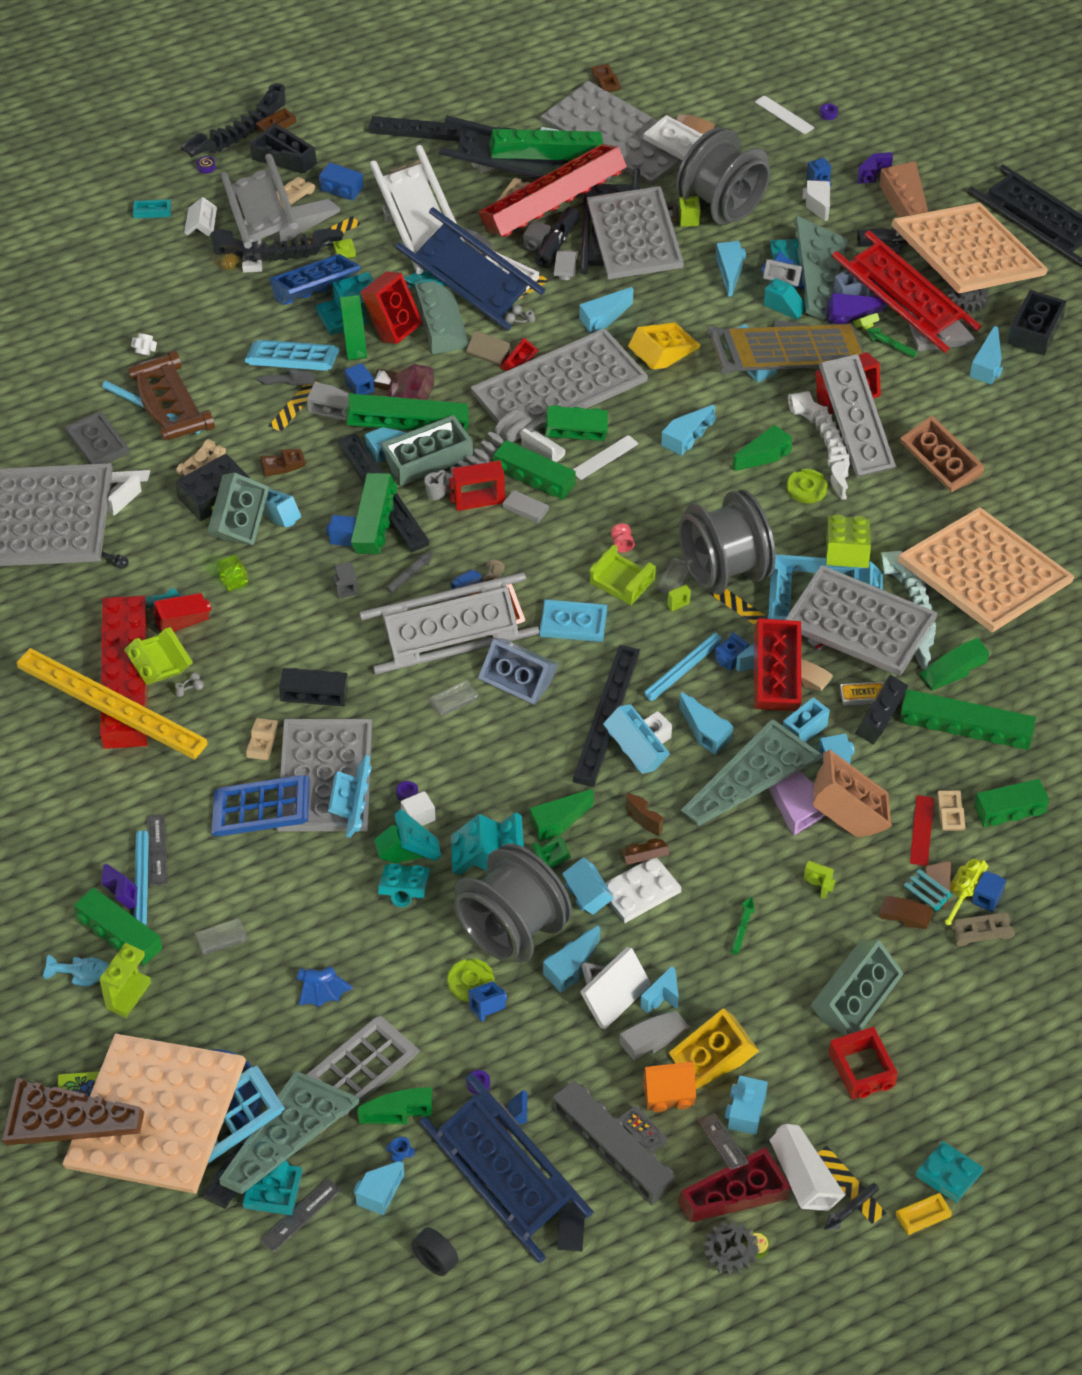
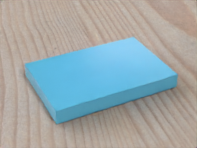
M544 599L540 637L603 642L607 605Z

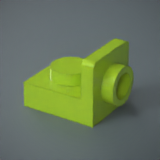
M811 861L807 862L804 880L812 885L822 886L821 898L825 899L828 892L832 893L836 883V879H833L834 869Z

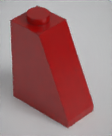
M202 593L155 601L153 619L160 633L169 627L175 632L208 620L212 609L209 600H204Z

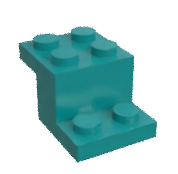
M369 272L333 282L334 300L316 305V311L330 336L343 332L340 297L360 296L363 325H367L366 305L360 292L374 281Z
M513 813L503 822L499 823L478 814L451 835L452 872L460 876L473 865L487 870V858L493 850L508 843L524 847L522 815Z

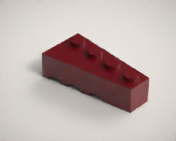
M766 1147L746 1157L749 1162L748 1164L735 1169H730L728 1166L685 1188L680 1193L678 1203L690 1223L787 1200L792 1188Z

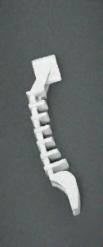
M809 391L789 394L788 404L790 411L794 415L801 414L810 420L811 423H815L817 431H820L821 438H824V443L829 453L828 468L832 472L830 478L831 486L841 500L847 499L845 493L848 485L845 478L848 476V468L850 466L849 454L846 453V446L843 445V438H840V431L836 429V423L832 421V415L828 413L827 406L823 407L813 401Z

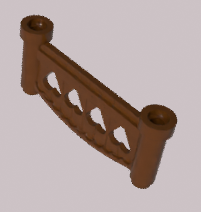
M176 350L167 352L165 356L133 365L127 369L130 379L137 380L138 393L144 408L161 427L160 434L162 439L168 441L205 429L209 431L215 429L210 410L199 413L176 371L182 368ZM149 377L162 378L155 385H150V381L147 380ZM156 389L168 390L162 397H156V392H153ZM162 401L175 402L168 409H162L163 405L160 404ZM169 413L182 414L175 421H169V417L166 416Z

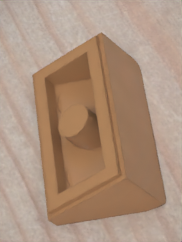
M951 862L926 866V874L950 891ZM926 882V885L929 888H931L941 897L944 896L941 892H939L937 889H935L933 886ZM925 891V896L937 904L938 900ZM950 898L942 907L948 908Z

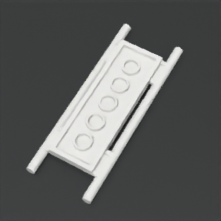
M421 145L415 148L421 164L383 176L377 162H370L371 169L402 241L414 253L443 225L442 222L429 214V210L432 207L440 211L428 184L429 181L444 215L456 223ZM412 261L416 273H423V268Z

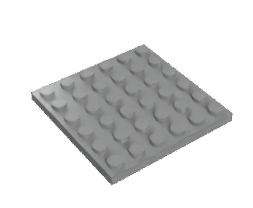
M112 464L0 469V566L101 561L113 472Z

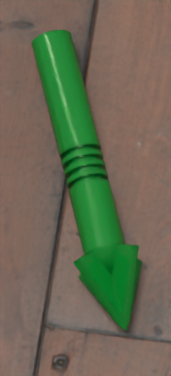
M881 328L866 329L873 342L879 340L912 358L916 357L917 351L881 333Z
M752 896L742 903V914L730 950L734 955H738L751 913H754L755 905Z

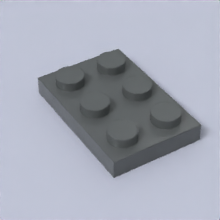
M101 411L65 426L66 433L89 464H107L130 454L129 447Z

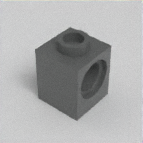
M533 220L524 233L523 248L538 253L550 235V226Z

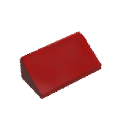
M523 338L504 360L500 368L508 371L527 363L535 356L538 349L526 338Z

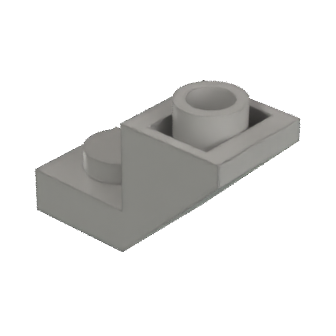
M557 251L554 276H559L560 280H570V277L575 276L578 251Z

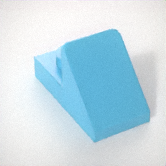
M671 966L641 995L640 1008L647 1014L653 1008H658L663 1000L674 1008H678V988L674 967Z

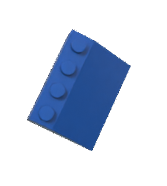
M337 254L269 279L275 300L286 305L294 302V299L310 297L311 293L327 291L328 287L333 286V282L353 277L361 268L357 263L341 254Z

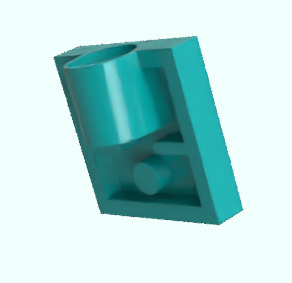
M397 863L385 864L379 883L378 894L391 895V901L394 905L406 907L411 903L412 897H425L430 878V868H424L420 865L401 866Z
M285 1160L246 1190L243 1207L245 1209L292 1216L303 1174L302 1167L291 1166Z

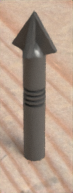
M433 552L417 556L418 560L386 587L387 591L393 593L425 565L429 566Z

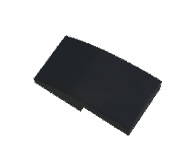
M567 1202L560 1210L557 1250L582 1252L585 1216L573 1202Z

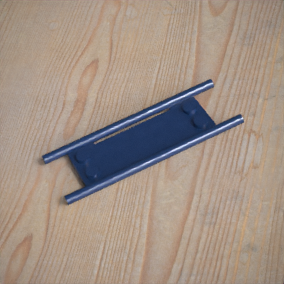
M432 207L429 210V214L442 222L443 225L416 253L401 242L396 245V249L506 331H509L512 325L503 319L502 316L526 291V287L529 286L540 295L544 294L545 288ZM460 237L468 241L470 244H472L474 247L483 252L485 255H487L489 258H491L493 261L498 263L500 266H502L510 273L507 274L501 268L496 266L486 257H484L471 246L462 241Z
M470 1073L466 1076L465 1080L478 1095H474L439 1128L440 1131L437 1130L426 1116L419 1121V1124L534 1259L541 1263L546 1259V1256L530 1238L569 1200L573 1202L586 1218H589L594 1211L476 1076ZM496 1117H498L504 1123V1125L511 1131V1133L518 1139V1141L525 1147V1149L545 1170V1172L550 1176L549 1179L531 1160V1158L525 1153V1151L518 1145V1143L511 1137V1135L504 1129V1127L497 1121ZM485 1184L491 1189V1191L497 1196V1198H498V1199L503 1203V1205L509 1210V1212L511 1213V1215H510V1214L508 1213V1211L502 1206V1204L496 1199V1197L490 1192V1190L485 1186Z

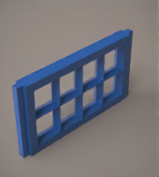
M300 775L221 787L214 790L212 835L219 837L305 824L309 818L310 777ZM297 786L296 798L283 799V788ZM278 789L277 801L264 802V791ZM259 792V803L245 805V794ZM240 795V806L226 808L228 796ZM296 803V815L282 817V805ZM277 806V818L263 820V808ZM258 809V821L244 823V811ZM239 812L238 824L225 825L226 814Z

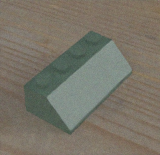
M435 281L415 284L416 304L432 354L466 349L470 342L454 293Z
M454 415L381 443L391 473L400 486L425 477L430 473L456 465L459 461H466L467 455L473 456V441Z
M879 939L859 941L812 1002L811 1007L823 1023L845 1036L861 1031L904 973Z

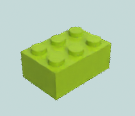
M843 515L828 516L826 565L869 568L871 549L870 519H866L863 516H855L854 518Z

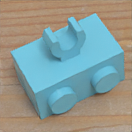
M739 1075L738 1083L733 1084L730 1098H733L732 1105L728 1104L725 1119H729L728 1129L757 1135L767 1093V1081Z

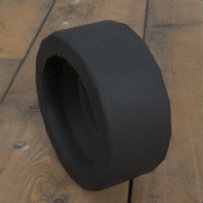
M430 1227L424 1228L411 1242V1247L416 1257L427 1269L436 1275L445 1276L458 1263L459 1258L454 1247L435 1229Z

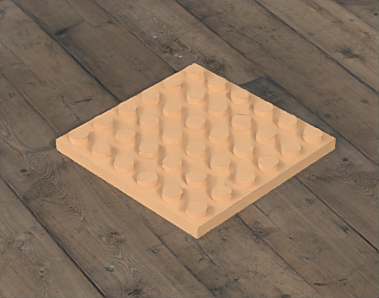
M980 202L895 218L891 224L909 245L958 293L1044 276L1048 270Z
M980 507L901 553L897 560L990 632L996 631L1069 585L1074 578L1071 573Z
M115 1034L90 1097H100L112 1103L117 1101L141 1107L144 1111L140 1134L74 1139L71 1141L62 1165L66 1169L196 1194L246 1059L241 1055Z

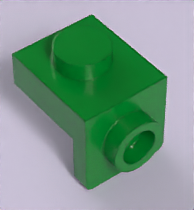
M561 836L542 847L537 842L532 844L535 851L534 854L541 858L550 868L571 858L565 840Z

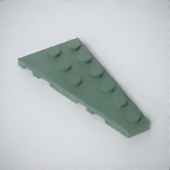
M796 216L794 225L797 228L795 234L799 243L797 248L799 264L802 267L801 272H803L802 285L805 286L804 300L806 313L824 321L828 314V300L834 291L835 276L838 275L841 266L832 255L835 251H838L843 256L848 239Z
M772 719L681 809L682 814L697 826H700L822 759L821 753Z
M295 1071L277 1096L285 1110L249 1136L220 1177V1185L243 1194L358 1105L359 1097Z

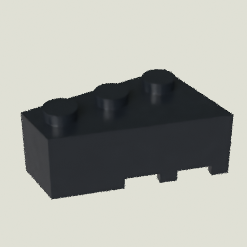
M276 123L249 143L252 160L267 163L265 156L271 154L276 166L304 174L317 164L315 147Z

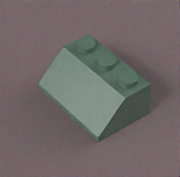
M237 473L223 475L207 534L226 541L254 545L269 486Z

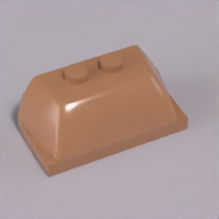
M933 415L900 438L901 443L951 493L972 483L983 475V464Z
M829 749L824 752V763L817 773L813 786V806L855 837L870 836L890 828L891 816L888 792Z

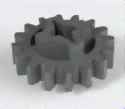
M949 285L946 294L965 312L970 311L971 314L974 313V310L980 312L981 308H985L989 298L988 289L985 288L958 293Z
M732 1220L731 1224L727 1226L723 1221L722 1228L719 1229L713 1226L714 1234L707 1233L706 1236L709 1242H704L705 1256L707 1260H710L712 1268L717 1266L718 1273H722L726 1269L729 1276L732 1275L733 1270H736L738 1274H742V1267L749 1270V1261H757L755 1254L759 1253V1247L756 1245L758 1244L757 1236H753L752 1228L745 1230V1223L742 1222L739 1226H736L735 1220ZM743 1238L747 1241L748 1248L743 1244ZM715 1247L718 1248L720 1257L716 1254Z

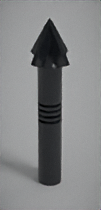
M874 1182L871 1183L836 1214L831 1212L824 1230L841 1228L840 1223L879 1191L878 1185Z

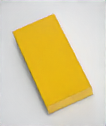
M940 1193L896 1211V1217L907 1235L950 1218L952 1215L950 1208Z

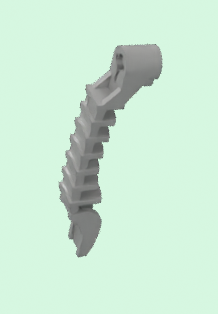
M519 409L507 414L497 424L495 433H488L489 442L483 440L481 442L482 449L475 448L473 450L474 456L467 455L466 462L459 461L458 467L492 462L494 453L505 440L513 443L516 435L531 421V418ZM452 466L450 468L451 474L440 470L437 473H430L425 477L426 496L429 499L438 500L449 491H453V489H450L449 477H452V468L456 467Z

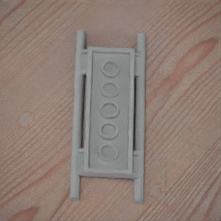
M271 154L265 156L269 169L258 171L247 178H241L233 184L230 182L228 173L223 172L221 174L245 248L252 246L250 239L256 241L289 227L288 223L292 229L298 228L297 220ZM273 181H274L275 186H276V188H277V191H278L279 197H280V199H281L282 205H283V207H284V210L282 209V206H281V203H280V201H279L277 192H276V190H275ZM236 197L239 199L247 225L244 223Z
M524 572L359 612L361 620L383 616L394 659L393 662L373 666L374 674L489 647L493 639L504 638L508 641L538 635V626L522 630L517 629L518 626L509 590L506 586L525 581ZM481 591V593L408 611V609L415 608ZM489 635H492V636H493V637H490V638H486V639H482V640H478V641H474V642H470V643H466V644H462V645H458V646H453V647H449V648H445V649H441V650H437V651H433V652H429V653H425V654L419 655L420 652H424V651H428V650H432V649H436V648H440V647H444V646H448V645H452V644H456V643H461V642H465V641H469V640H473V639H477V638H481V637H485V636H489Z

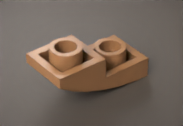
M679 114L676 119L701 134L715 127L713 123L690 115Z

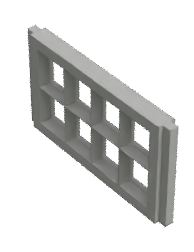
M380 1015L311 1070L307 1076L324 1082L319 1076L331 1068L342 1078L333 1087L338 1088L344 1082H347L358 1092L354 1096L359 1097L360 1104L414 1059L419 1053V1049ZM375 1030L388 1039L378 1049L365 1039ZM360 1042L373 1052L363 1062L350 1052ZM391 1043L403 1053L394 1063L390 1062L380 1053ZM345 1055L357 1065L347 1075L335 1065ZM376 1056L388 1066L378 1076L365 1066ZM360 1069L373 1079L363 1089L350 1079Z

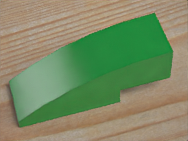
M360 296L340 297L347 360L367 359Z
M978 637L939 658L920 673V677L931 691L968 676L969 670L987 663L989 651Z
M432 1087L396 1091L358 1107L359 1124L407 1125L408 1116H432Z

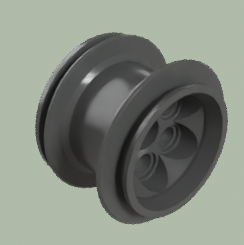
M723 127L713 128L704 133L692 145L683 159L677 176V193L685 201L690 196H698L700 206L706 203L711 204L712 218L719 225H728L740 221L756 208L766 192L770 180L768 155L760 148H752L742 152L740 151L739 137L735 132Z
M746 490L728 492L724 497L722 508L712 512H707L697 503H691L687 506L684 516L679 523V540L688 570L699 586L708 589L716 595H720L727 587L728 577L743 573L751 581L760 582L763 578L769 577L773 573L776 560L773 535L762 507L750 492Z
M508 843L493 850L488 855L487 870L489 875L482 881L475 878H462L457 882L454 906L462 927L482 950L501 961L524 963L531 959L534 952L532 936L538 931L552 934L560 932L564 928L565 923L571 918L572 906L562 882L541 858L522 846Z

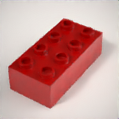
M758 618L754 626V709L797 711L802 704L801 621Z

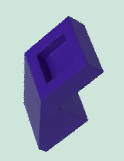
M892 152L872 154L859 167L857 183H875L877 172H881V169L892 167Z
M104 864L101 877L104 887L116 895L118 901L128 909L136 907L138 887L109 864Z

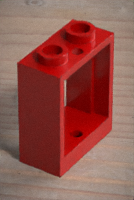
M501 461L452 468V477H449L450 489H453V491H449L451 504L455 503L457 511L503 504L505 501V475ZM493 481V488L461 493V486Z
M875 1027L830 1040L828 1053L851 1100L866 1098L874 1092L880 1090L887 1091L896 1086L898 1072ZM873 1048L885 1072L857 1081L845 1056Z

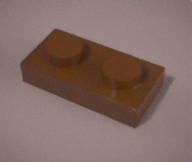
M283 108L257 122L256 129L263 133L274 123L285 129L296 123V116L286 108Z
M658 838L650 839L647 843L639 845L629 844L625 848L619 849L620 858L626 865L670 855L668 845Z

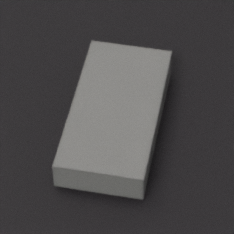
M515 490L503 502V508L536 523H539L549 511V505Z

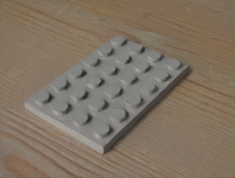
M661 186L587 197V205L608 279L684 268L682 255Z
M821 565L785 620L801 621V635L901 676L936 620L937 612Z
M284 719L280 778L300 775L310 777L309 818L305 824L278 827L277 831L347 830V818L328 812L334 775L339 771L356 778L358 764L365 755L370 756L369 765H371L372 719ZM370 774L366 780L369 785L363 798L365 807L360 815L362 825L359 831H368ZM297 786L283 788V799L296 798ZM296 803L282 805V817L296 815Z

